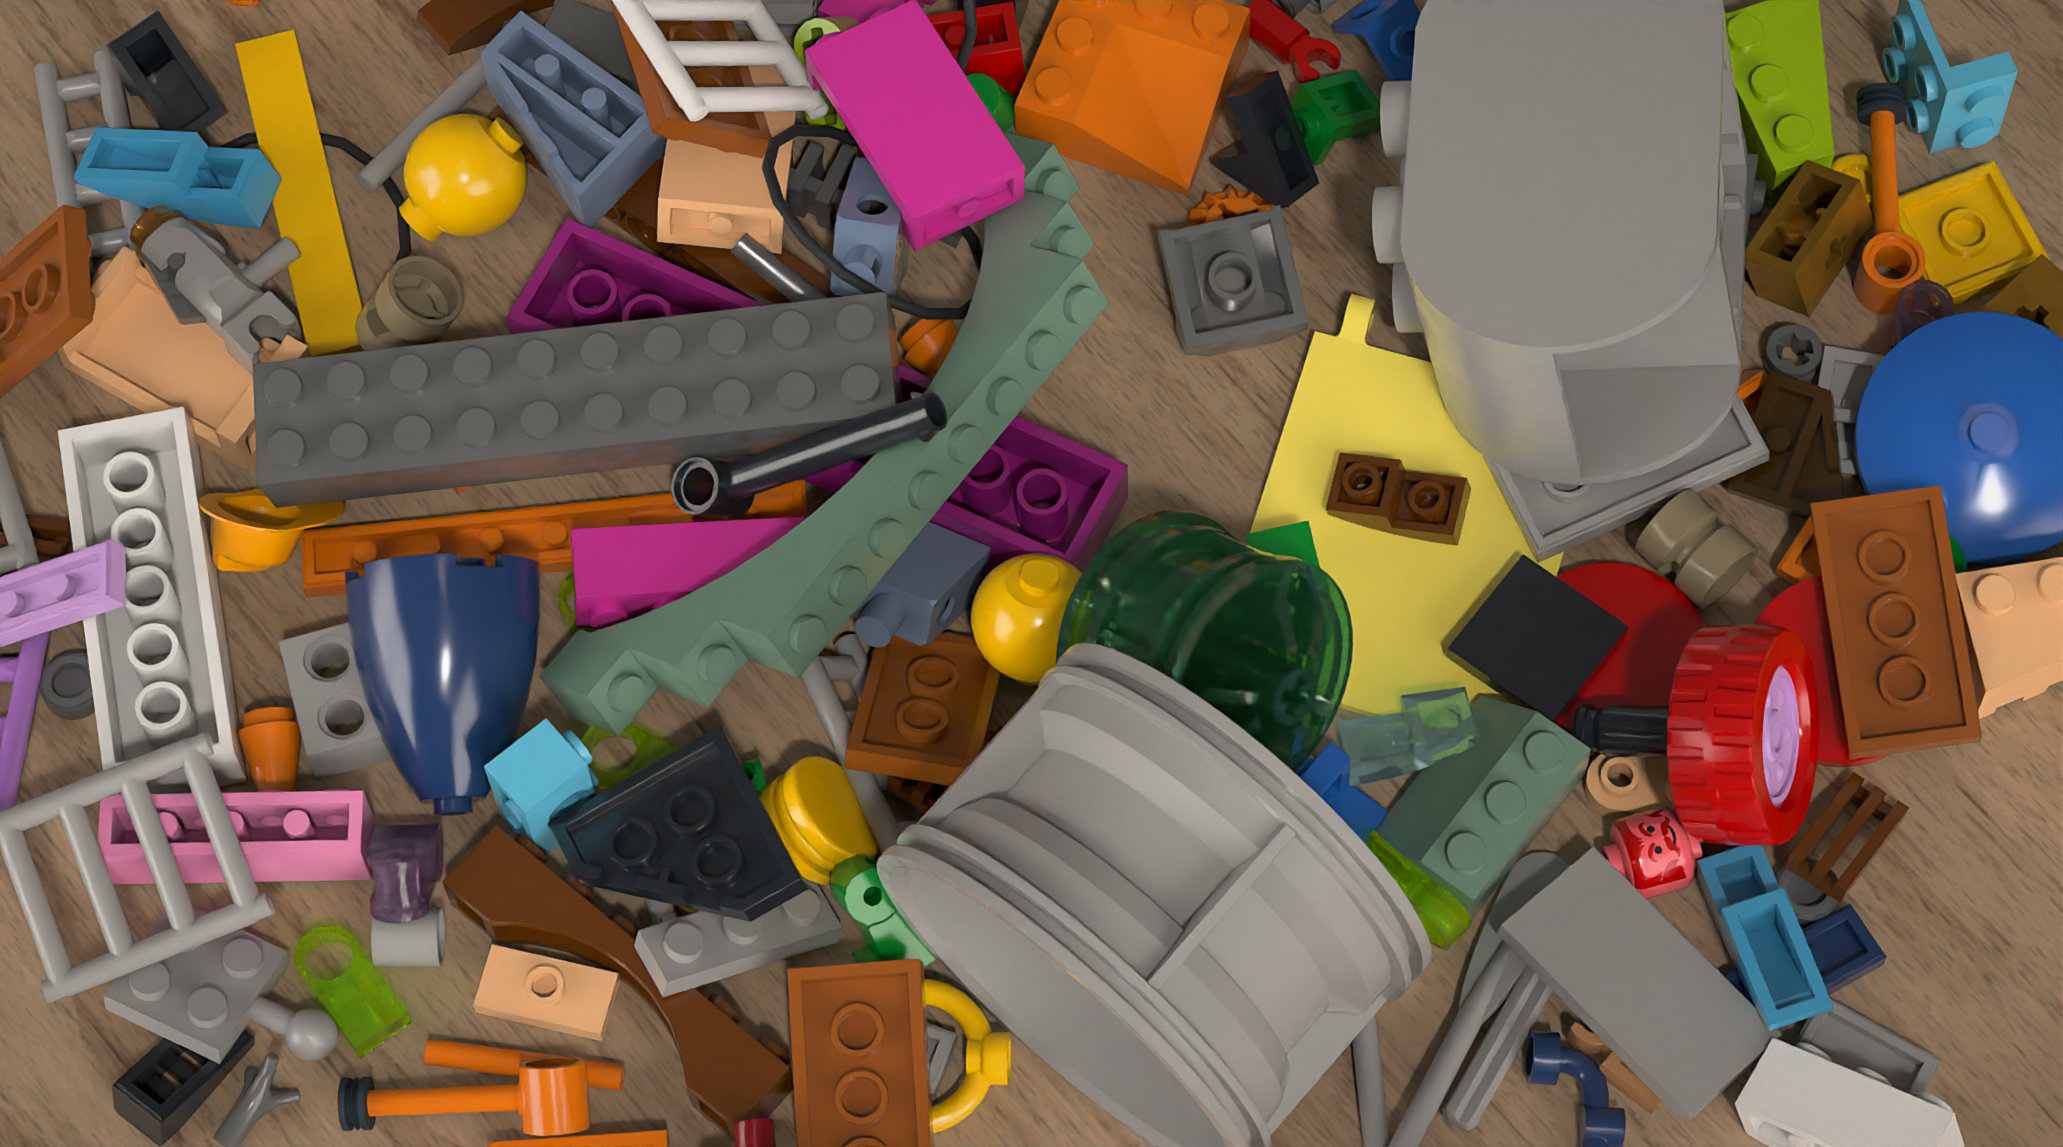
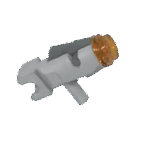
M158 205L146 211L135 222L129 235L130 241L135 245V254L145 263L147 271L159 291H161L178 322L182 325L206 323L225 341L227 352L251 375H253L252 364L263 363L259 359L260 346L258 342L260 340L271 337L282 342L287 335L298 341L301 340V328L295 315L271 291L263 293L260 290L262 286L300 257L299 250L290 239L284 237L250 265L247 266L241 262L236 266L225 256L226 250L220 242L192 225L178 210L170 211L166 206Z

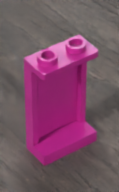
M910 0L898 7H885L873 14L869 20L842 33H829L820 38L814 46L805 49L807 81L814 91L823 89L902 214V233L914 251L1013 205L1024 198V164L916 0Z

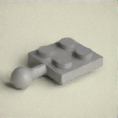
M193 907L196 917L207 914ZM166 911L146 938L172 928ZM241 929L118 977L104 994L105 1010L218 1064L222 1062L250 1021L284 1036L290 1052L304 1061H318L327 1057L334 1050L338 1041L337 1025L327 1012L316 1008H308L296 1013L266 999L289 966L288 951Z

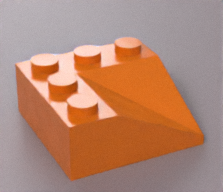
M1059 0L1014 105L1016 135L1052 143L1063 157L1188 196L1226 104V97L1231 92L1249 47L1250 8L1224 0Z

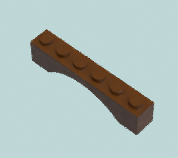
M496 825L442 881L450 904L497 944L534 945L559 950L599 965L607 971L618 973L620 980L629 985L655 1011L673 1039L683 1064L686 1087L692 1107L734 1142L733 1124L735 1122L767 1119L793 1091L794 1085L790 1067L787 1066L791 1059L775 1041L764 1034H761L757 1040L738 1025L741 1022V1017L735 1009L714 993L706 999L697 990L691 988L662 997L634 947L638 933L637 928L618 913H614L610 918L603 914L592 904L595 901V897L591 891L572 874L566 873L562 878L557 876L544 865L547 857L542 850L525 835L519 833L513 839Z

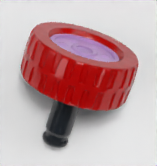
M1763 625L1706 626L1696 631L1690 637L1680 655L1674 674L1669 706L1605 705L1601 708H1596L1594 704H1583L1575 713L1572 734L1573 737L1591 749L1590 755L1599 752L1605 756L1667 758L1669 782L1676 812L1685 830L1695 839L1707 843L1739 846L1781 845L1789 841L1801 827L1810 804L1815 782L1819 744V709L1812 663L1803 641L1797 634L1785 627Z

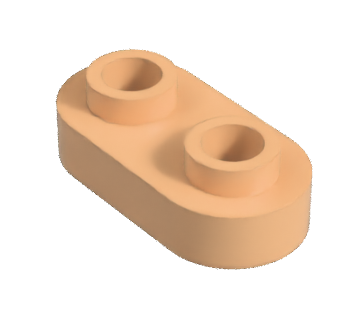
M1600 754L1590 764L1584 790L1589 805L1598 814L1606 818L1618 820L1625 816L1659 807H1668L1676 812L1670 788L1667 758L1605 756ZM1612 773H1623L1630 779L1631 783L1625 787H1617L1609 781L1608 776Z

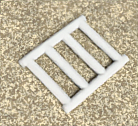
M612 0L678 106L684 111L691 122L701 120L708 112L805 111L812 120L819 119L827 114L829 106L823 99L820 90L814 91L807 81V70L761 0ZM655 21H746L758 41H667ZM684 66H775L787 86L696 87Z

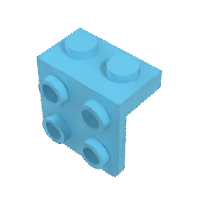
M1899 0L1896 15L1891 17V35L1888 47L1883 49L1882 59L1890 82L1893 84L1899 82L1900 86L1906 90V120L1911 131L1914 134L1921 133L1929 154L1961 145L1964 148L1978 147L1990 141L1994 136L1999 135L2018 73L2009 51L1950 67L1921 0Z

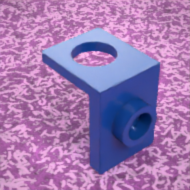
M1363 0L1331 24L1335 33L1363 35L1389 81L1412 80L1415 28L1421 14L1413 0Z

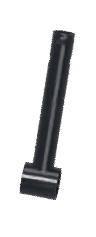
M911 392L912 399L890 408L867 414L733 462L701 457L689 458L678 466L673 475L671 491L674 502L680 510L687 514L725 520L738 519L750 509L755 494L895 447L900 443L918 438L923 442H929L938 431L945 429L947 425L945 406L935 393L922 394Z

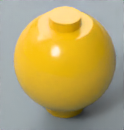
M474 114L450 115L427 126L415 138L405 159L403 178L409 198L399 207L404 220L414 231L430 242H435L444 232L457 237H476L488 234L503 226L516 213L526 192L528 174L525 157L519 149L524 144L520 135L501 118H496L492 122L483 116Z
M1047 554L1019 555L999 564L982 581L972 604V632L980 652L990 665L1018 683L1034 686L1039 684L1041 678L1048 670L1056 666L1059 658L1068 648L1075 644L1096 643L1100 629L1099 602L1088 579L1069 562Z

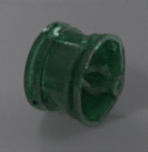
M1170 509L1148 514L1127 525L1115 534L1090 561L1075 585L1062 618L1057 643L1056 664L1068 648L1081 643L1101 645L1133 657L1173 679L1216 708L1294 772L1316 749L1340 707L1352 663L1353 628L1349 608L1342 591L1331 576L1320 567L1300 558L1275 555L1248 546L1232 536L1222 525L1197 512Z

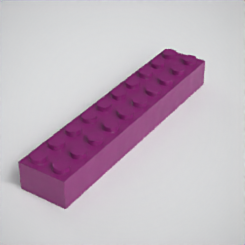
M567 218L506 318L510 333L519 334L764 306V304ZM899 364L902 402L912 399L911 392L924 394L933 379ZM1016 416L929 522L991 547L988 564L994 567L1019 555L1038 553L1061 558L1075 566L1086 576L1128 499V465ZM876 453L800 480H805L809 484L835 494Z

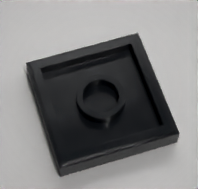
M1523 554L1447 648L1446 657L1513 704L1538 711L1556 724L1624 639L1628 626Z

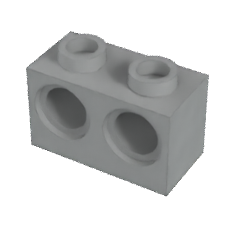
M344 623L278 641L306 756L316 780L392 760L381 740L380 732L365 699L355 663L349 624ZM344 663L348 665L344 673L335 678H323L320 676L322 671L331 664ZM355 719L363 722L361 727L353 734L345 736L334 734L336 728L347 720Z

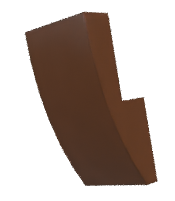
M430 0L418 10L417 20L450 56L489 44L502 30L503 21L513 19L520 11L529 14L554 6V0Z
M1340 453L1326 511L1330 516L1370 529L1412 539L1458 546L1471 486L1468 479L1463 477L1406 471L1400 459Z

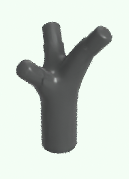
M268 1053L259 1073L253 1068L245 1070L244 1087L241 1097L213 1137L222 1146L239 1147L255 1123L266 1113L279 1105L300 1101L298 1089L277 1092L270 1090L279 1062L277 1054Z

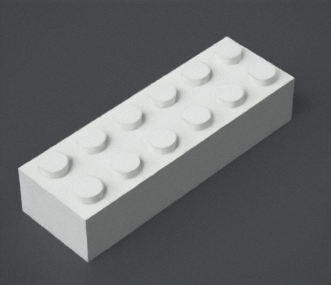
M184 407L58 430L74 552L110 539L125 546L126 606L83 620L103 771L182 739L207 732L212 739L214 751L213 755L208 756V760L218 786L246 782L247 776L243 749L237 734L240 728L216 567L212 560L213 547L210 542L209 517L198 506L199 497L205 495L198 442ZM183 768L146 782L149 792L154 794H183L192 792Z

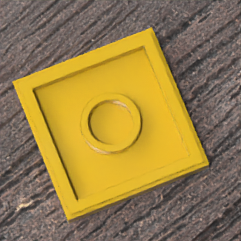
M1994 160L1898 196L1900 232L1911 236L1923 249L1925 268L1919 285L1935 313L2005 287L2041 254L2049 259Z

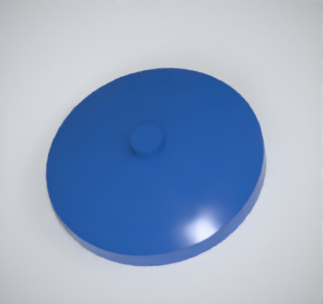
M1969 312L1933 321L1901 340L1889 351L1875 369L1862 393L1856 412L1853 437L1854 456L1858 475L1866 495L1941 485L1948 532L1960 545L1965 555L1967 566L1993 567L2021 562L2041 554L2062 541L2063 338L2040 324L2018 316L1998 312Z

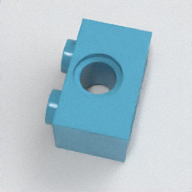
M547 718L484 766L501 817L517 835L521 833L534 842L545 856L559 846L548 823L595 797L594 789L600 785L595 774L588 766L593 761V758L585 745L571 730L561 735Z

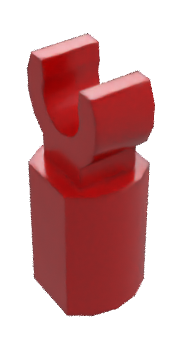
M1253 0L1247 6V8H1250L1249 38L1282 64L1287 65L1290 63L1294 66L1295 76L1300 84L1320 79V73L1309 65L1314 61H1323L1334 70L1340 67L1341 53L1336 45L1325 39H1312L1306 27L1273 1Z

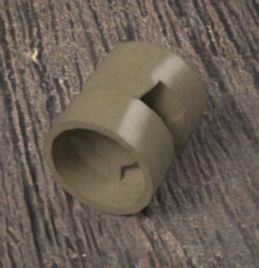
M408 256L398 260L357 316L355 330L358 342L364 351L438 343L462 310L464 297L460 283L448 268L428 257Z
M1686 489L1670 500L1653 517L1638 538L1635 549L1661 574L1674 571L1676 573V587L1701 610H1704L1717 603L1738 583L1755 560L1758 548L1732 524L1718 527L1715 524L1717 511L1694 490Z

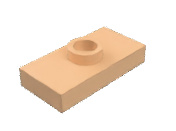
M492 944L473 1006L476 1013L603 1042L621 980L616 972Z

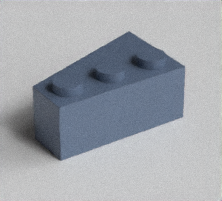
M520 11L480 52L490 93L581 224L593 228L665 152L667 138L653 134L643 99L639 94L524 12Z

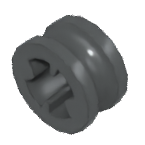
M1792 324L1776 329L1768 338L1763 358V366L1768 377L1770 372L1773 371L1810 383L1817 375L1823 353L1821 341L1815 332L1805 326ZM1790 347L1795 355L1805 353L1802 365L1795 366L1791 358L1781 359L1783 348Z

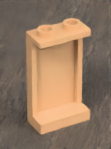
M748 66L755 87L787 86L775 66ZM797 111L764 112L772 137L796 124ZM667 139L658 197L657 242L733 249L741 237L748 233L771 253L781 254L784 219L773 205L762 171L765 154L761 159L739 153H726L717 148L682 140L674 141ZM794 139L779 147L774 166L785 201L787 198Z
M123 246L113 260L105 261L98 268L93 277L91 291L96 301L93 321L57 351L64 367L146 414L184 407L197 442L247 470L256 458L253 375L227 352L225 341L206 323L180 324L149 272L141 265L137 253ZM289 335L284 338L281 344L270 338H264L258 342L260 346L259 359L263 363L312 357L307 345Z

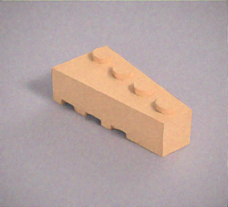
M2063 557L1955 574L1979 719L1993 714L1996 708L2021 698L2024 701L2046 692L2048 686L2063 680Z

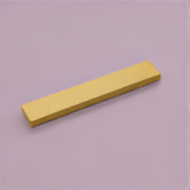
M293 29L236 43L235 47L260 151L282 178L272 200L281 239L284 237L290 239L300 252V257L288 266L306 345L312 357L364 351L358 342L355 330L357 316L363 309L295 31Z

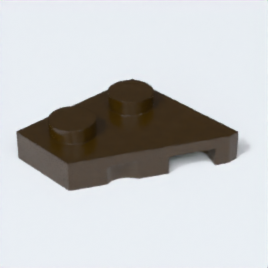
M1771 371L1752 419L1770 451L1769 461L1731 477L1726 489L1730 494L1808 520L1811 517V503L1845 498L1834 396L1831 390Z

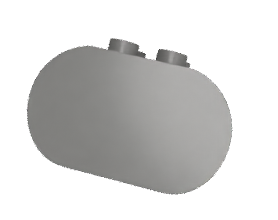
M1427 0L1415 28L1412 80L1385 81L1382 85L1380 100L1381 135L1385 155L1387 158L1402 157L1400 186L1376 187L1372 205L1373 242L1377 261L1379 264L1394 263L1392 303L1397 332H1424L1445 409L1453 424L1477 451L1507 470L1544 482L1586 485L1636 477L1678 460L1706 440L1721 424L1736 398L1741 377L1748 159L1725 23L1723 0Z

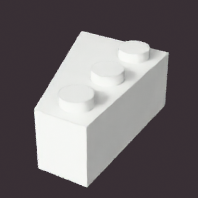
M1772 1038L1735 1102L1746 1134L1769 1147H1965L1955 1113L1941 1099L1924 1092H1919L1916 1096L1910 1095L1892 1087L1886 1078L1873 1070L1864 1067H1858L1855 1071L1833 1063L1830 1057L1820 1049L1802 1042L1792 1046Z

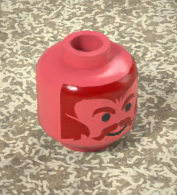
M1659 807L1619 818L1611 827L1610 845L1600 848V853L1646 899L1687 888L1694 879L1697 861L1703 859L1700 841L1692 837L1685 830L1678 814L1668 807Z

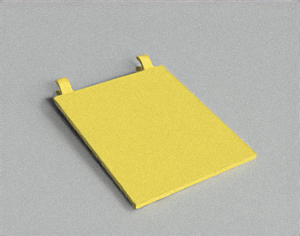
M1351 294L1339 335L1332 336L1317 331L1314 333L1250 533L1309 521L1329 602V633L1325 642L1317 650L1308 654H1295L1287 651L1277 642L1273 628V605L1275 598L1269 574L1251 577L1245 547L1209 658L1207 671L1448 738L1481 695L1513 703L1446 657L1447 648L1523 554L1557 577L1564 552L1539 563L1536 561L1483 458V454L1477 451L1461 435L1447 413L1432 362L1367 345L1366 341L1375 314L1372 312L1376 300ZM1349 453L1400 459L1406 471L1467 478L1471 486V493L1458 546L1389 534L1328 515L1326 506L1339 454Z

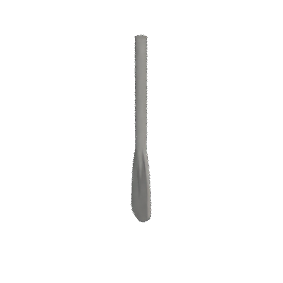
M1536 852L1522 857L1511 868L1490 911L1471 958L1461 992L1459 1012L1388 1147H1419L1480 1027L1500 1007L1515 987L1527 964L1497 935V932L1502 923L1570 867L1561 857L1552 853Z

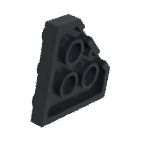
M721 726L548 823L574 875L583 885L749 922L809 889Z

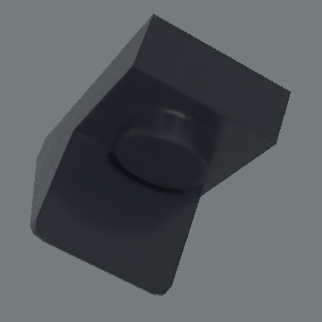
M155 11L106 45L130 96L140 97L162 131L199 133L228 113L159 11Z
M1278 70L1258 74L1226 97L1232 111L1234 125L1239 131L1241 139L1212 159V163L1218 169L1251 191H1254L1255 194L1273 206L1280 205L1281 208L1289 207L1320 183Z

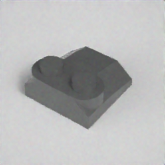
M1280 205L1273 206L1270 210L1172 231H1168V228L1158 230L1159 243L1176 315V332L1180 342L1183 344L1185 355L1213 356L1279 342L1307 330L1309 321Z

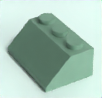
M1481 695L1390 810L1384 822L1367 841L1366 845L1374 854L1471 923L1508 875L1511 868L1522 857L1584 777L1591 749L1538 711Z

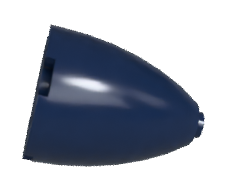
M456 553L411 555L364 563L365 576L363 577L358 575V571L345 572L348 624L357 671L367 705L380 732L381 740L400 775L420 803L433 804L434 815L455 816L473 813V802L485 800L491 790L484 766L514 743L529 698L537 657L540 625L539 563L521 556L502 554L495 556V566H487L485 559L473 557L456 558Z

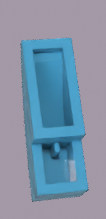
M96 127L73 176L80 185L152 210L215 224L260 229L282 180L260 149L208 147L197 132Z
M1740 846L1698 860L1697 881L1736 970L1768 1030L1771 1031L1833 1010V1003L1784 887H1779L1763 846Z

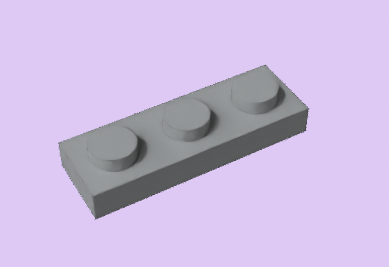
M805 879L808 890L752 922L700 911L638 930L634 947L662 997H666L838 943L843 927L818 884Z

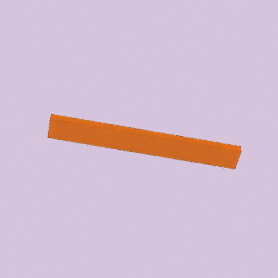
M796 480L755 494L754 501L747 513L735 520L808 517L805 480ZM672 493L306 530L301 535L303 589L306 597L346 594L345 572L358 571V575L363 577L365 576L364 563L422 554L456 553V558L473 557L485 559L487 566H495V556L506 554L537 561L540 566V574L572 570L571 529L732 520L687 514L675 504Z

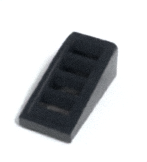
M243 1030L220 1064L163 1038L112 1085L115 1111L160 1147L163 1146L183 1127L254 1046V1037ZM185 1052L203 1067L196 1071L179 1057ZM165 1072L182 1085L177 1091L161 1079ZM148 1093L149 1095H151L154 1099H156L159 1103H161V1105H159L157 1102H155L152 1098H150V1097H149L148 1095H146V1094Z

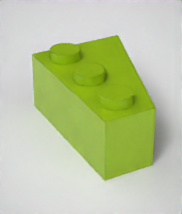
M1766 0L1725 14L1747 153L1758 155L1755 179L1767 180L1764 201L1768 208L1774 207L1806 160L1831 168L1835 154L1819 0Z

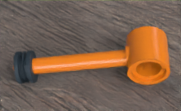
M1876 83L1861 88L1856 94L1857 119L1860 123L1870 126L1875 236L1869 240L1864 248L1854 276L1853 288L1857 299L1867 309L1880 314H1893L1906 308L1912 301L1925 268V255L1915 239L1900 232L1895 125L1901 123L1907 117L1906 90L1892 83ZM1882 266L1891 267L1897 270L1902 278H1885L1878 273L1876 268Z
M560 1056L524 1061L519 1064L518 1084L375 1090L373 1079L370 1076L361 1077L360 1080L358 1077H355L354 1080L351 1077H343L339 1083L336 1110L338 1111L339 1122L343 1131H352L354 1127L357 1131L360 1128L372 1130L376 1116L519 1111L522 1117L523 1133L537 1136L571 1134L590 1128L586 1060L580 1057Z

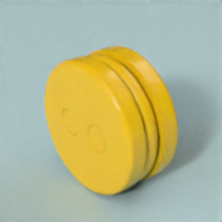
M808 756L799 760L784 775L777 777L768 784L761 794L760 798L802 877L811 882L829 885L831 874L838 863L856 854H865L873 858L880 849L842 766L830 759L820 756Z

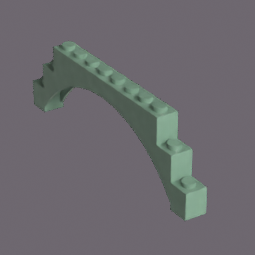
M1003 132L1025 166L1024 198L984 218L985 241L980 274L968 313L949 354L924 393H935L942 400L947 412V425L945 429L938 431L929 442H923L918 438L877 452L849 482L813 514L771 546L720 578L678 600L639 617L591 633L579 629L539 676L570 717L619 737L658 689L708 708L747 660L792 677L800 678L1109 304L1082 260L1095 244L1068 202L1080 186L1054 144Z

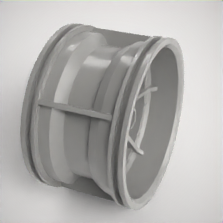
M1081 643L1068 648L1059 658L1056 666L1048 670L1041 678L1038 690L917 824L906 827L899 835L897 845L888 847L876 863L880 881L898 912L922 943L955 980L1016 1039L1128 1131L1151 1147H1271V1134L1383 1004L1398 1000L1409 989L1412 980H1415L1422 974L1432 958L1431 945L1426 930L1400 886L1359 836L1297 774L1232 720L1173 679L1133 657L1096 644Z

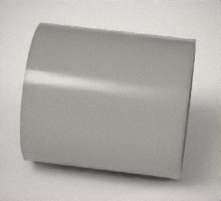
M376 907L374 909L371 928V950L375 967H442L446 943L445 915L442 907Z

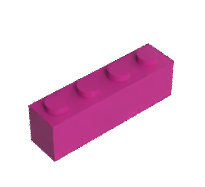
M807 517L571 529L576 627L592 626L600 630L639 617L678 600L740 566L771 546Z

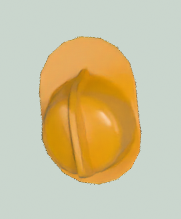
M260 488L238 493L206 494L199 497L198 501L199 508L211 516L210 542L213 547L212 560L214 566L221 571L257 572L287 563L304 529L334 522L344 512V503L342 501L276 508Z

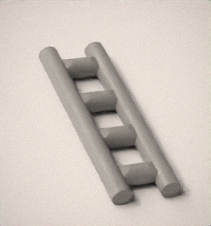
M108 49L99 50L93 55L96 72L60 79L56 63L42 62L34 67L35 82L58 208L62 205L83 209V206L117 199L80 185L73 177L76 172L73 154L85 152L96 127L131 129L123 82ZM100 95L105 123L69 130L64 103ZM119 199L124 227L89 235L87 233L92 244L89 260L90 280L95 275L92 259L117 254L123 246L134 250L141 265L146 268L143 258L144 254L141 252L143 243L151 235L146 207Z
M849 634L834 643L838 656L818 655L801 675V679L883 854L888 847L897 845V839L906 827L916 825L926 813L907 803L914 820L896 821L882 792L887 791L891 776L845 768L846 748L857 710H844L831 681H850L860 701L870 666L856 634ZM914 780L910 786L915 787L919 780Z

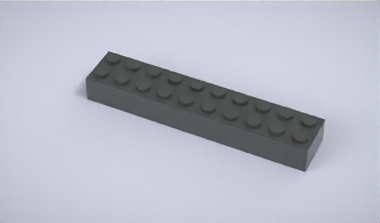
M886 292L252 364L257 480L259 488L276 508L681 463L692 457L716 459L752 455L902 403L895 316Z

